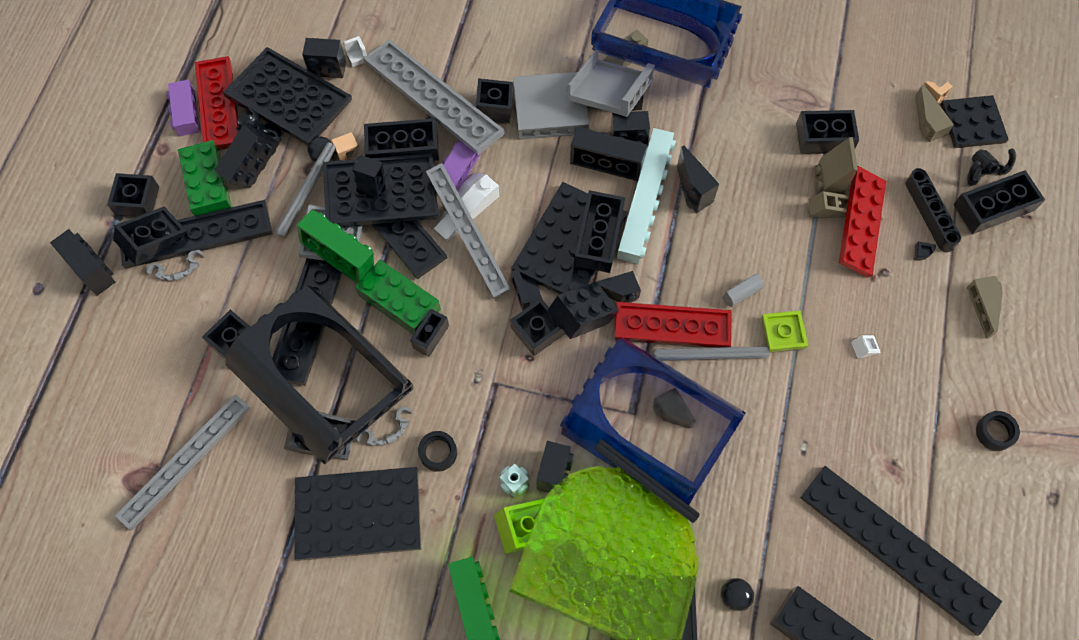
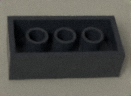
M436 119L364 124L365 157L380 158L432 154L433 161L439 160Z
M577 127L571 142L570 164L638 182L647 145L639 141H631L623 137L611 136L604 132Z
M1024 170L962 193L953 205L970 232L975 234L1036 211L1045 201V198L1027 171Z
M589 190L573 266L606 273L611 272L626 197Z
M799 586L791 590L770 622L771 626L790 640H873Z

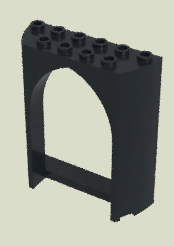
M306 286L299 292H294L287 301L277 304L272 312L262 315L254 325L247 326L236 337L230 349L226 352L225 365L324 465L414 388L413 383L311 286ZM299 321L312 322L336 331L363 355L395 389L340 434L280 374L270 354L272 335L287 323Z

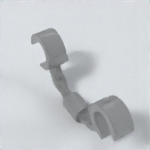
M200 250L191 251L186 258L190 263V268L185 272L174 273L173 276H166L164 273L165 268L158 263L150 264L147 267V273L151 275L152 271L158 268L159 270L155 274L157 279L177 281L191 274L200 265L198 261L193 260L195 256L200 255L203 258L205 256Z
M408 407L398 409L395 419L397 422H400L401 429L396 434L392 433L385 437L386 440L377 441L373 437L374 432L366 429L357 437L358 443H360L363 434L369 435L367 444L372 446L391 444L398 440L397 437L403 434L404 429L407 428L409 423L408 419H402L400 415L403 412L412 414V411Z

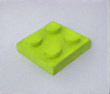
M801 310L762 315L761 318L769 352L807 349L808 341Z

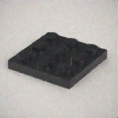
M993 95L942 100L940 106L954 124L949 131L954 148L1002 144L1009 140Z

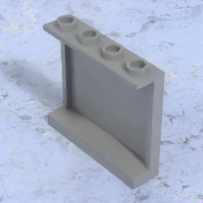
M596 49L589 56L587 62L582 65L580 71L575 73L572 81L568 82L566 87L568 100L628 117L653 81L655 65L648 63L643 71L598 60L599 50Z
M578 72L513 77L519 140L572 136L575 134L577 127L589 129L587 105L569 101L568 92H566L568 82H571L575 73Z

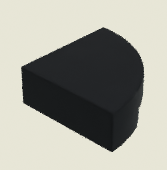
M918 241L915 245L914 260L921 261L929 258L935 251L936 245Z

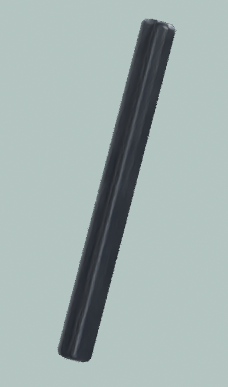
M601 439L596 444L595 449L690 522L694 523L699 518L700 513L606 441Z

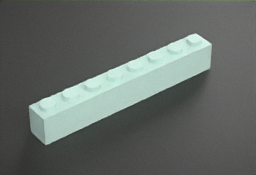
M653 128L618 249L617 259L639 264L640 258L644 259L646 247H643L644 242H648L651 232L648 231L649 226L653 227L655 216L652 214L653 211H657L659 200L656 199L658 195L661 196L664 185H661V181L666 180L668 170H665V167L670 165L672 158L669 152L674 151L676 143L673 140V132Z

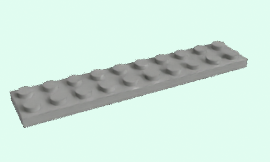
M390 39L363 58L370 68L429 116L435 118L440 125L477 155L505 134L503 128Z

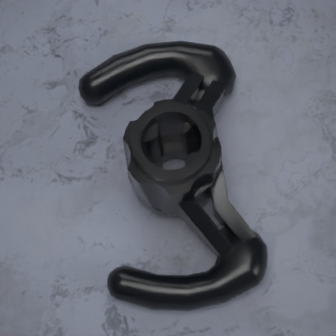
M1011 148L1008 150L1009 160L1006 165L1000 163L987 150L977 151L972 156L973 164L967 175V184L970 186L976 185L981 177L995 172L1003 175L1009 173L1016 161L1015 149Z

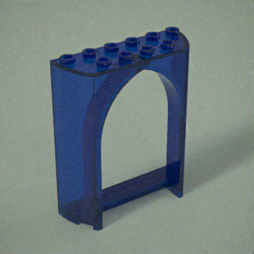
M609 0L592 30V50L595 51L597 49L599 53L642 67H646L650 63L655 65L654 71L710 88L713 80L718 79L719 69H722L725 62L724 58H727L729 49L733 44V36L743 15L740 13L742 6L724 0ZM620 8L685 29L703 40L712 53L701 58L685 59L604 32L616 10Z
M622 337L618 339L613 348H608L604 355L605 360L603 363L599 362L593 371L595 374L592 379L588 378L582 387L584 390L581 395L577 394L571 403L573 405L560 424L562 427L561 434L643 486L595 449L599 440L603 439L689 505L746 412ZM628 373L656 376L731 421L694 482L623 438L611 426L601 406L600 385L615 376Z

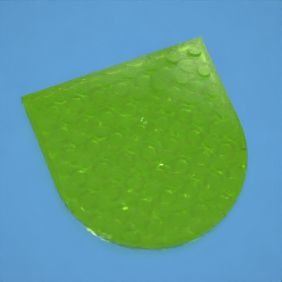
M589 467L574 472L561 480L546 496L535 518L509 592L616 640H682L698 574V556H696L694 544L696 539L688 519L621 468Z

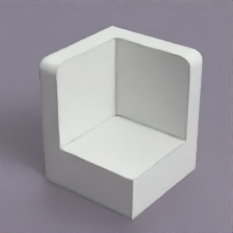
M357 36L344 41L345 51L352 67L365 63L363 58L367 56L360 37Z

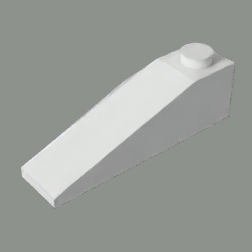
M481 173L472 174L457 190L472 219L500 197L499 185L488 175ZM445 210L434 230L447 242L458 231L447 210Z

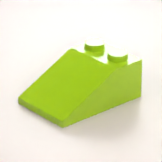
M557 496L504 507L494 514L505 555L569 536Z

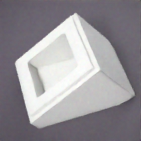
M861 335L851 342L857 358L881 353L874 335Z

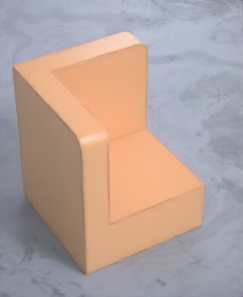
M926 81L924 83L938 103L947 97L953 87L949 82L941 87H938L934 82Z
M352 132L332 139L340 161L348 160L346 152L358 148Z

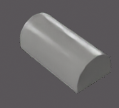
M754 274L728 290L723 295V300L728 306H735L763 289L762 279L758 274Z

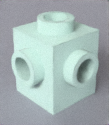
M516 464L512 467L507 466L500 473V487L507 495L510 493L513 497H516L528 489L529 474L522 466L520 468ZM514 476L518 478L516 481H512L511 479Z

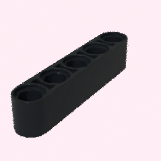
M916 168L907 178L905 185L939 249L946 253L951 252L961 241V234L927 172L921 168Z

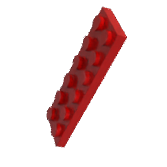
M226 56L195 62L203 142L214 140L218 149L229 148L238 134L236 127L239 128L237 124L236 103L224 97L223 94L225 89L233 82L230 57Z
M857 166L858 170L850 186L839 264L868 278L873 276L886 180Z
M617 302L616 307L619 311L616 314L614 340L717 348L731 347L732 310Z

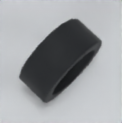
M993 411L978 421L976 435L980 443L986 448L993 451H1002L1018 441L1020 427L1016 419L1010 414L1003 411ZM989 421H999L1006 427L1009 436L1006 441L999 442L990 436L987 430V423Z
M432 431L421 439L418 446V455L422 464L427 469L435 472L444 471L454 464L457 457V447L453 438L448 433ZM435 440H442L449 446L450 453L448 457L438 463L430 461L426 455L427 446Z

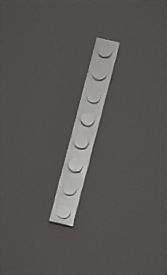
M441 163L427 170L426 173L493 298L495 299L510 291L511 289L443 164Z
M235 394L115 516L128 529L133 530L251 408Z

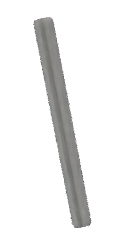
M328 142L275 230L278 236L285 237L323 172V162H328L336 150L334 144Z
M766 346L655 349L653 355L654 360L768 358L769 348Z

